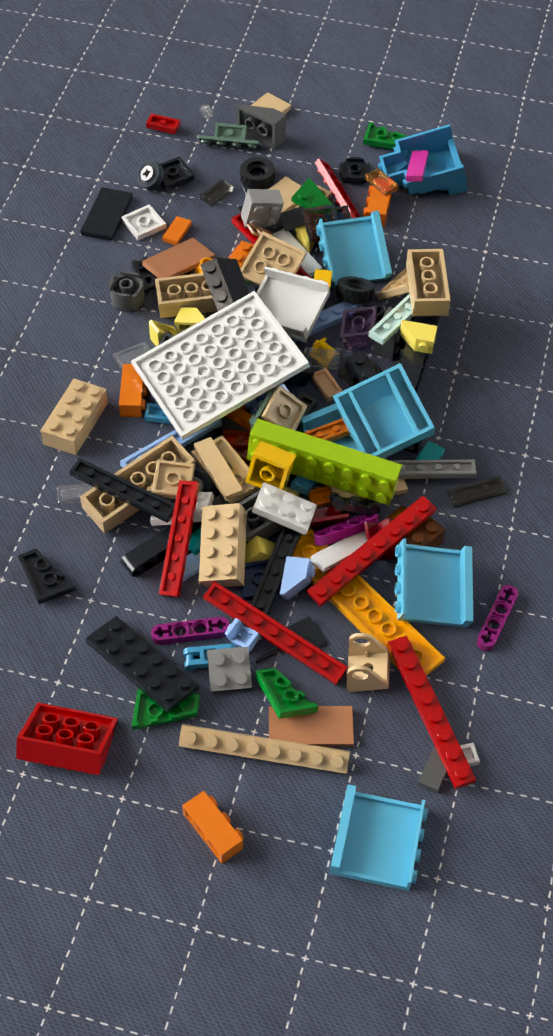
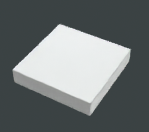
M150 205L121 217L122 223L138 241L166 229V223Z

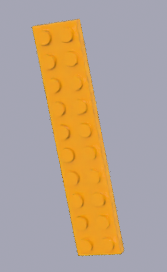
M310 529L306 535H301L293 557L311 559L312 555L329 547V545H316L315 532ZM315 565L316 572L315 576L312 577L311 583L314 585L335 567L323 573ZM360 575L329 600L361 633L370 634L387 648L388 641L407 635L426 676L445 661V657L407 621L397 620L395 609ZM390 652V661L397 667Z

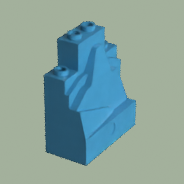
M450 124L395 140L396 147H393L394 152L379 156L381 163H378L380 173L383 172L381 174L382 180L392 181L393 188L404 185V188L408 189L410 195L415 193L423 194L434 190H446L449 192V195L468 190L464 165L461 164ZM428 150L429 156L423 181L407 182L406 173L412 151Z

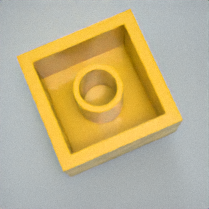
M260 441L253 453L245 482L259 488L265 482L284 490L289 481L296 455Z

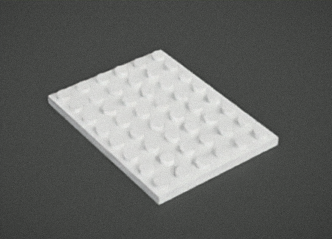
M255 291L131 361L132 366L182 440L310 367L307 359Z

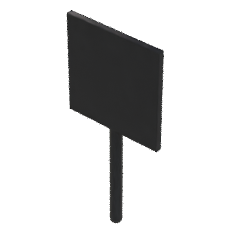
M301 206L282 212L279 218L280 222L263 227V229L268 230L282 225L284 230L288 231L307 225L306 221H312L305 219V217L309 218V216L304 215L306 211Z
M310 616L287 627L318 648L327 644ZM277 648L255 659V662L258 663L282 650Z

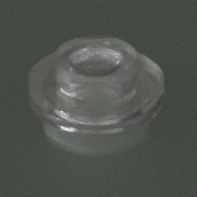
M202 104L199 109L200 114L205 119L212 118L213 109L209 105Z

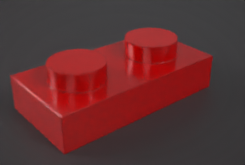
M152 113L146 122V128L170 134H176L181 125L178 119Z

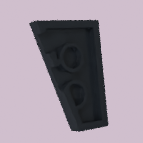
M37 549L18 555L20 564L38 604L76 591L75 586L68 582L64 575L57 571L51 565V562Z

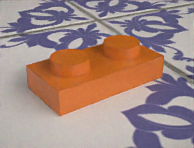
M241 241L229 258L237 259L241 268L254 245Z

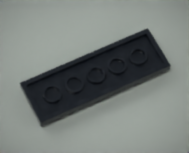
M117 616L86 637V643L168 714L199 690V684Z

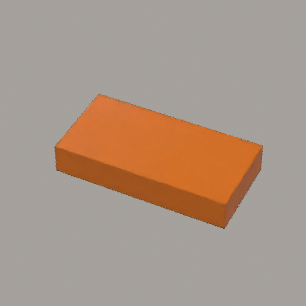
M176 216L162 237L163 242L178 245L191 227L192 221Z

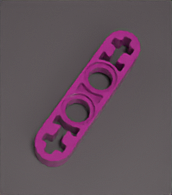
M362 514L314 533L315 544L325 546L365 531L364 522L379 523L378 514Z
M505 585L501 588L478 635L477 646L480 650L491 651L495 647L517 600L518 591L514 586ZM508 593H510L511 595L509 596L508 601H504L505 596ZM503 607L507 612L504 614L498 613L496 608ZM490 622H496L499 625V628L492 629L489 627L488 624ZM489 634L491 635L490 640L486 644L483 641H485L487 635Z
M224 617L159 624L152 628L151 636L153 642L158 645L222 638L226 636L225 632L230 624ZM218 625H222L223 629L219 630ZM203 626L206 628V631L204 633H197L195 629ZM177 629H185L186 633L178 636L175 634V631ZM162 632L163 637H159L158 633Z

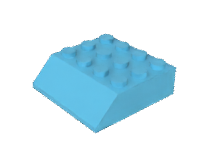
M401 363L333 396L341 417L358 450L384 459L435 433V427Z

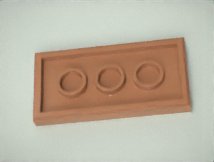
M191 238L143 260L142 265L158 278L174 277L197 268L203 258L209 257L214 259L215 254L195 238Z
M269 706V738L321 747H354L352 706H319L316 713L279 719L273 707Z

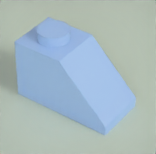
M286 557L280 595L284 600H290L311 584L312 577L315 576L316 567L309 558Z

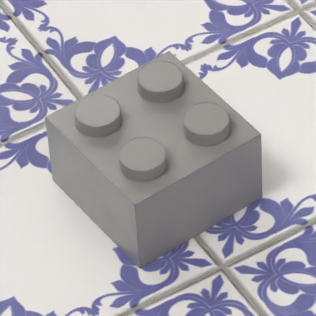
M247 190L241 211L245 228H248L246 226L247 223L260 228L278 223L284 205L280 190Z

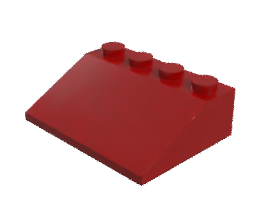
M37 703L17 736L16 759L99 775L105 764L118 718Z

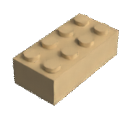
M443 249L408 250L406 268L412 316H448L451 300Z
M203 273L155 279L160 318L177 316L181 307L197 308L200 313L217 311Z
M73 379L40 430L43 445L77 455L108 404L106 388Z
M240 503L202 506L199 582L206 588H210L214 581L223 587L244 586L247 511Z

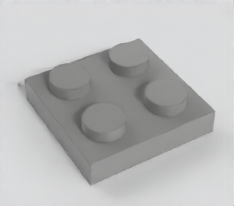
M248 646L207 650L211 692L252 688Z

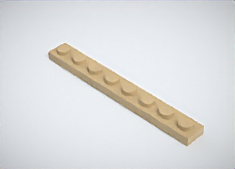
M185 724L181 726L179 740L180 747L347 774L350 751Z

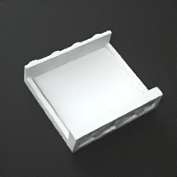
M265 267L266 276L256 294L289 337L306 342L330 295L328 283L323 280L296 275L292 272Z

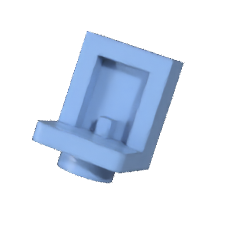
M237 618L228 626L225 635L232 644L238 647L248 646L249 653L261 638L258 632L243 625Z

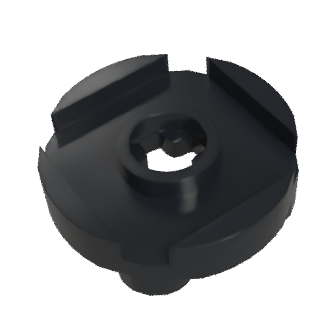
M349 157L339 165V175L344 183L364 184L370 177L371 165L369 162L368 164L364 162L363 158Z

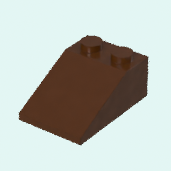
M401 506L385 519L391 518L394 520L408 507ZM429 517L404 539H406V544L437 548L443 543L445 529Z

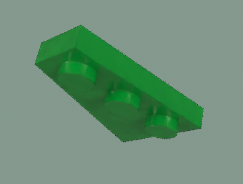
M310 178L306 180L291 198L293 203L299 207L303 206L305 211L310 214L335 215L340 213ZM315 216L316 218L320 219L325 218V216Z
M276 668L256 670L255 678L279 719L316 713L319 706L314 702L310 703L301 690L297 691L291 686V681Z
M138 689L132 730L197 717L200 694H193L168 714L143 691Z

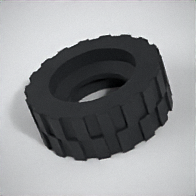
M248 158L240 166V180L246 188L266 189L273 185L275 181V167L272 161L267 158ZM253 171H262L266 174L262 176H253L250 173Z
M343 277L337 282L336 296L340 300L351 304L370 303L373 300L375 285L361 277Z

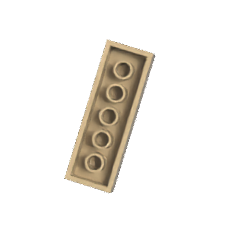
M170 436L114 473V475L151 492L157 459L195 464V459L173 436ZM95 487L80 496L82 508L104 534L140 510Z

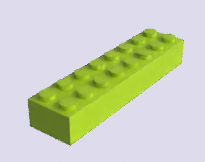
M257 418L249 436L248 460L252 459L260 441H263L296 455L291 474L390 506L396 491L402 464Z

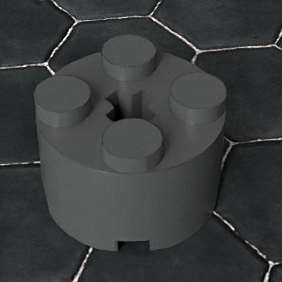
M123 271L121 275L116 276L115 274L111 277L109 290L112 306L120 310L137 311L145 300L143 280L137 273L132 271Z

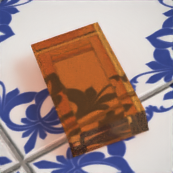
M378 168L365 174V179L384 196H388L398 190L399 185Z

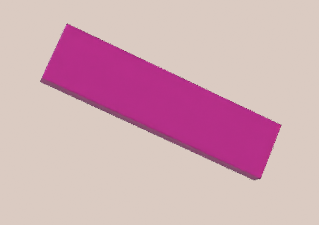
M428 150L412 151L406 173L407 182L423 181L429 156Z

